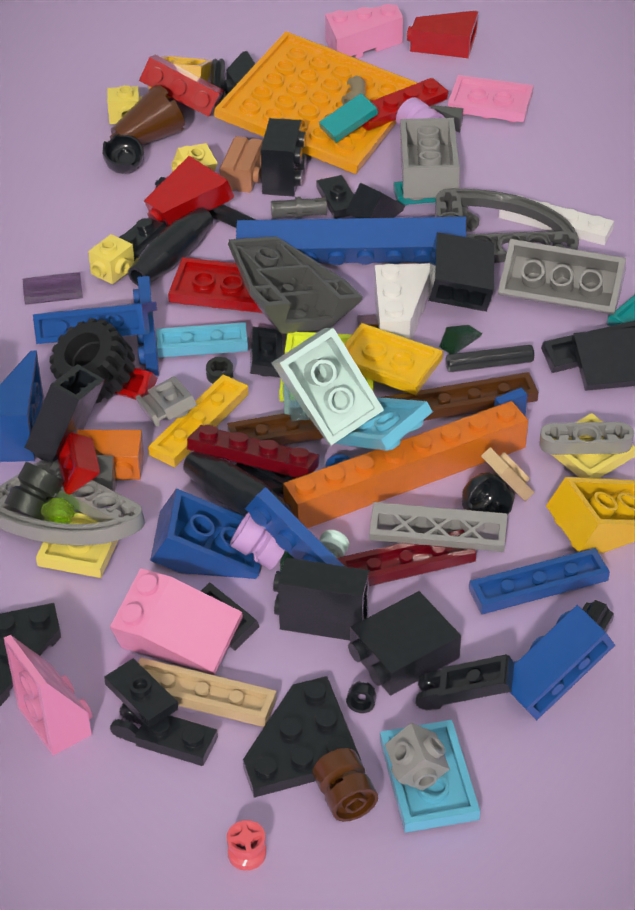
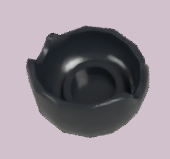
M115 134L110 141H104L103 159L109 169L116 173H130L136 170L144 160V148L138 139L130 135Z
M480 473L470 479L462 491V506L464 510L506 513L507 516L512 510L514 493L507 487L505 481L495 473Z

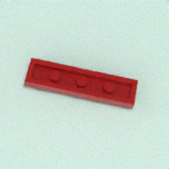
M429 78L372 100L370 102L377 107L378 114L361 126L369 131L396 120L400 106L412 97L418 98L428 106L447 100L449 91L434 78Z

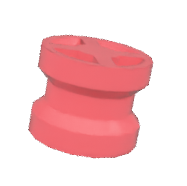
M242 820L232 825L227 832L228 858L230 863L237 869H256L263 864L266 858L265 831L257 822Z

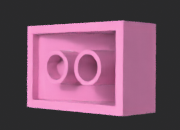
M140 568L110 628L121 648L215 675L243 614L241 611L171 576Z
M12 635L5 637L4 642L17 706L51 754L55 755L91 736L89 722L93 718L91 709L84 699L78 700L74 695V688L66 675L60 676L50 663Z

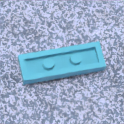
M246 322L156 329L158 357L248 351Z

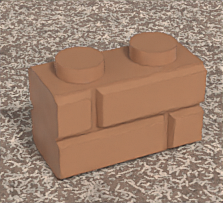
M235 136L219 169L220 175L228 180L232 191L237 189L239 192L250 193L255 183H260L262 177L261 146L263 140L253 138L248 140V138Z

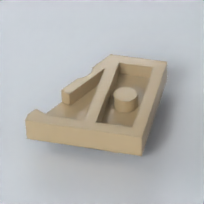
M490 447L481 455L525 502L535 493L526 484L530 478L505 452L499 456Z

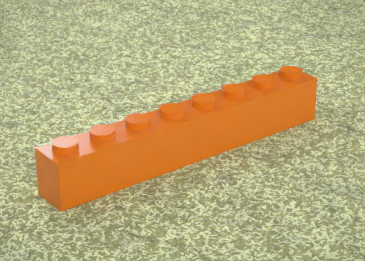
M509 401L401 440V443L392 450L376 449L283 483L284 501L290 505L291 513L308 529L370 506L373 502L386 500L486 463L481 455L490 447L499 456L503 452L510 454L526 448L528 419L513 401Z

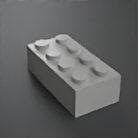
M454 118L400 119L403 198H410L412 200L436 198L438 192L443 189H459L460 166Z

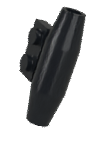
M199 207L175 220L168 227L165 225V222L155 221L150 218H142L137 221L130 230L119 237L133 244L134 263L128 270L131 281L138 286V277L149 276L151 283L171 271L181 261L182 257H186L200 243L213 224L212 215L206 209Z
M193 451L186 457L183 464L184 472L208 495L245 517L248 513L245 508L265 487L291 512L290 505L277 493L283 494V483L297 477L238 462L234 465L227 460Z

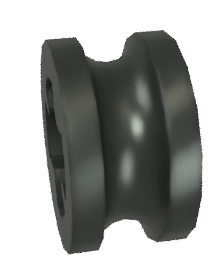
M225 357L210 359L206 364L207 380L213 384L223 374L233 379V363Z

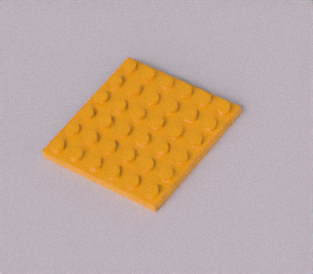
M285 31L215 107L214 117L263 137L269 118L301 120L302 131H306L305 148H302V153L357 174L395 126L396 120L369 131L360 126L337 143L320 128L319 122L343 106L342 97L351 92L348 90L351 86L347 85L349 78L360 76L365 81L366 98L369 101L418 82Z

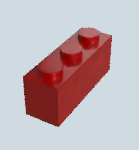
M156 54L149 57L139 79L140 82L150 87L156 84L161 85L168 91L167 96L208 117L214 114L215 107L224 93L223 89Z

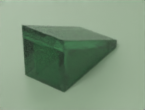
M470 325L446 327L439 347L449 354H455L480 338L482 333Z

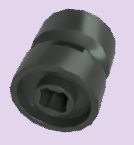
M25 462L18 476L21 483L20 486H13L4 503L35 519L44 520L51 507L48 498L55 497L58 494L64 481L29 462Z

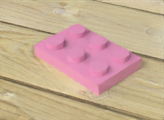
M458 75L448 101V107L463 108V115L481 116L486 119H503L509 122H524L533 95L534 85Z

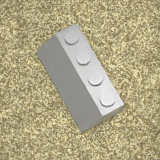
M510 239L498 295L614 315L623 286L626 258Z

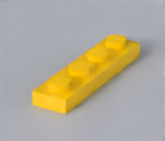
M223 374L195 401L197 406L190 409L189 413L185 416L177 418L148 446L149 456L175 468L191 452L187 450V438L200 425L217 426L249 395L248 385Z

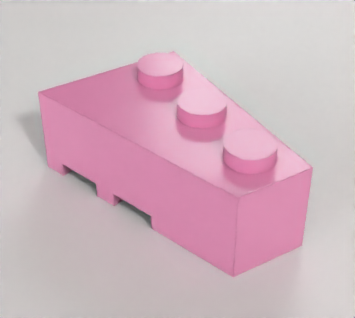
M384 4L381 7L373 8L361 7L350 11L338 10L325 14V40L328 47L348 56L355 55V58L358 59L363 57V52L374 49L378 52L402 43L403 16L397 4Z

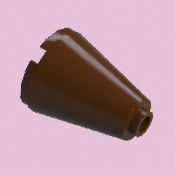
M156 84L111 128L112 135H110V140L115 134L130 135L138 139L143 146L182 132L185 129L183 128L185 120L175 100L169 102L165 97L168 91L161 85Z

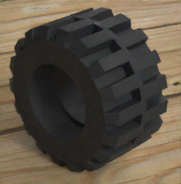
M89 319L87 323L83 320L78 322L74 328L72 326L68 328V332L65 335L61 334L57 339L59 341L58 344L54 345L51 350L54 354L49 359V362L52 364L50 370L56 379L60 378L77 364L105 379L95 403L102 402L103 398L110 399L113 397V393L116 391L120 392L123 389L122 385L125 382L128 383L131 378L129 373L134 372L135 365L132 362L135 361V355L132 352L131 346L111 323L108 324L107 321L102 319L99 321Z

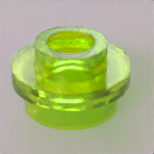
M53 498L42 505L41 514L44 516V521L70 524L72 517L75 515V507L66 499Z

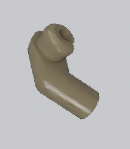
M360 76L349 78L347 85L351 86L348 88L351 92L342 97L343 105L360 93L366 97L365 81Z

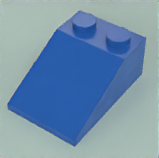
M37 350L30 351L0 384V462L35 461L34 453L24 447L44 400Z
M177 488L160 510L150 561L179 573L256 579L259 576L261 565L254 560V553L244 555L230 546V541L244 516Z

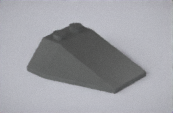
M277 236L229 239L228 246L249 295L265 317L281 334L302 331L313 332L324 328H331L362 300L363 296L345 279Z

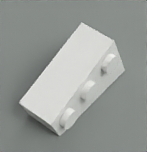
M430 263L375 265L374 295L379 329L413 340L420 315L424 312L425 303L429 296Z

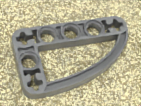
M42 460L33 464L62 479L58 462L50 463L49 461ZM19 474L0 485V529L31 540L60 545L104 544L131 536L140 531L145 525L142 507L138 503L93 480L70 495L65 493L62 484L58 494L53 497L99 522L91 524L56 523L18 514L16 512L19 510L4 502L13 486H20Z

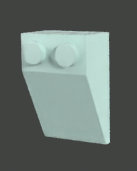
M334 328L322 329L272 362V365L290 393L329 445H333L384 411Z

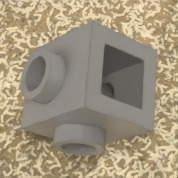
M414 723L407 725L385 744L392 764L391 771L396 780L403 785H409L424 791L426 788L434 785L437 779L450 770L444 755V745L438 739L437 734Z

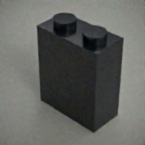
M437 232L430 253L428 301L487 312L494 292V243Z
M77 364L54 381L49 387L24 448L33 452L41 460L49 461L50 463L56 461L70 432L77 434V429L84 430L105 379Z
M286 558L282 571H276L273 591L278 592L275 600L274 614L279 615L280 630L350 641V627L368 618L369 570Z
M418 591L351 626L348 649L352 658L356 662H361L366 667L373 682L377 686L381 685L391 696L417 682L421 674L437 671L459 659L461 635L429 600Z

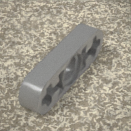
M623 422L549 423L543 426L540 431L539 446L544 452L552 455L620 454L628 452L632 448L634 430L630 425ZM582 435H588L593 437L594 440L583 441L578 437Z

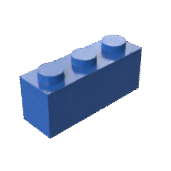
M576 605L571 611L563 613L557 620L556 625L545 636L537 638L532 643L530 650L521 659L514 661L512 692L510 693L537 721L616 645L608 634L584 610Z

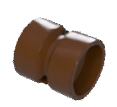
M340 748L331 751L316 762L313 768V777L320 791L325 795V801L336 820L342 822L353 821L366 815L375 807L378 802V793L370 778L365 774V768L353 749Z

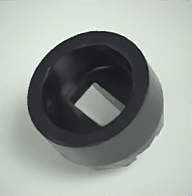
M358 681L352 684L346 698L347 706L357 713H368L373 710L376 702L375 688L368 682ZM360 694L366 696L365 700L359 699Z

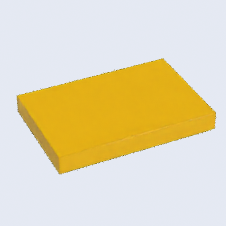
M364 323L360 324L344 344L365 378L413 395L419 392L443 359L442 350Z

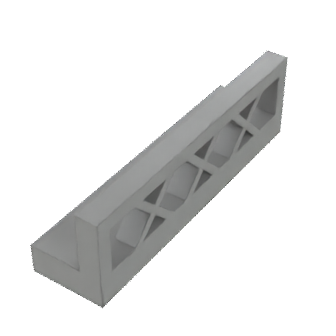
M373 502L369 540L504 552L507 514ZM461 529L465 531L460 536H450L448 532Z

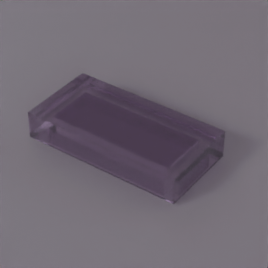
M79 272L22 279L25 305L83 298Z

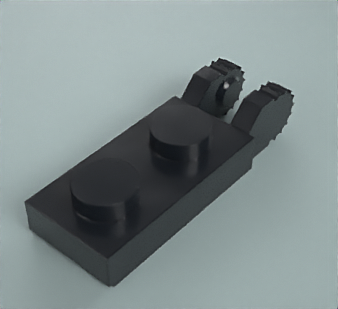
M505 654L442 667L441 670L421 674L418 686L423 691L419 692L416 696V706L426 711L440 709L443 704H452L512 692L514 662L509 655Z
M124 703L120 707L119 712L123 718L129 721L115 719L110 725L113 735L136 743L137 747L200 766H204L218 738L217 729L171 715L148 728ZM133 723L140 724L141 727L138 728V727H137L135 724H133Z

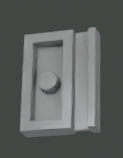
M175 376L147 390L149 394L145 397L135 396L141 409L156 427L161 425L160 420L166 417L168 420L181 418L188 414L190 409L197 406L191 393Z

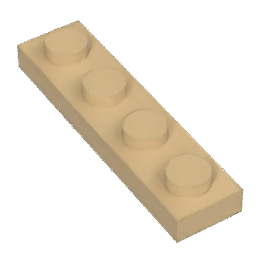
M140 658L138 662L178 701V706L265 727L277 700L276 690L145 658Z

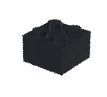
M269 118L261 146L262 194L295 197L297 186L302 185L303 170L306 169L307 157L306 154H302V148H305L306 131H302L301 120Z

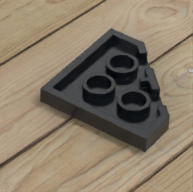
M54 603L0 613V706L10 696L9 691L13 687L4 638L12 635L39 656L49 645L53 647L61 638Z
M327 676L293 684L243 758V768L254 798L315 782L313 768L316 762L331 751L340 748L353 749L361 760Z

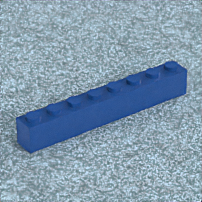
M466 217L237 220L236 239L277 236L316 262L330 263L332 265H341L343 263L368 265L385 262L389 264H399L401 262L426 264L430 262V253L437 232L466 238Z

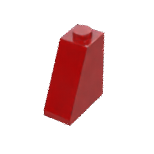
M478 11L416 17L413 26H409L407 31V41L411 42L410 52L469 59L477 34Z
M188 156L144 202L149 210L147 213L148 217L155 221L165 222V225L168 227L175 220L199 207L210 211L227 203L234 198V194L227 179L191 156Z

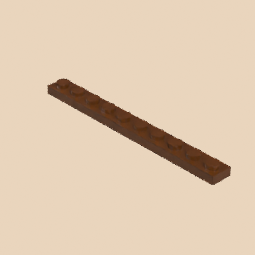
M525 372L419 390L416 395L401 393L380 398L427 401L433 412L423 420L426 421L493 408L496 397L522 388L527 393V403L538 401L539 392L530 373ZM304 410L227 423L228 432H241L248 435V437L259 440H273L279 445L324 438Z

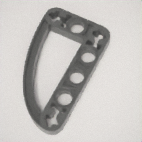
M443 189L436 195V217H463L462 206L486 207L530 217L554 230L546 232L466 234V238L494 243V263L505 262L507 252L501 246L509 243L510 239L532 243L540 242L544 245H551L552 242V246L563 248L564 245L561 243L564 242L570 247L569 249L578 250L579 238L571 223L555 210L536 201L513 194L480 189ZM444 201H450L451 212H446V203Z

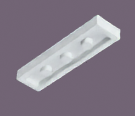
M536 201L555 210L566 218L574 227L579 239L605 245L613 231V220L578 212L574 209L551 205L547 202ZM499 209V218L547 231H554L535 219Z

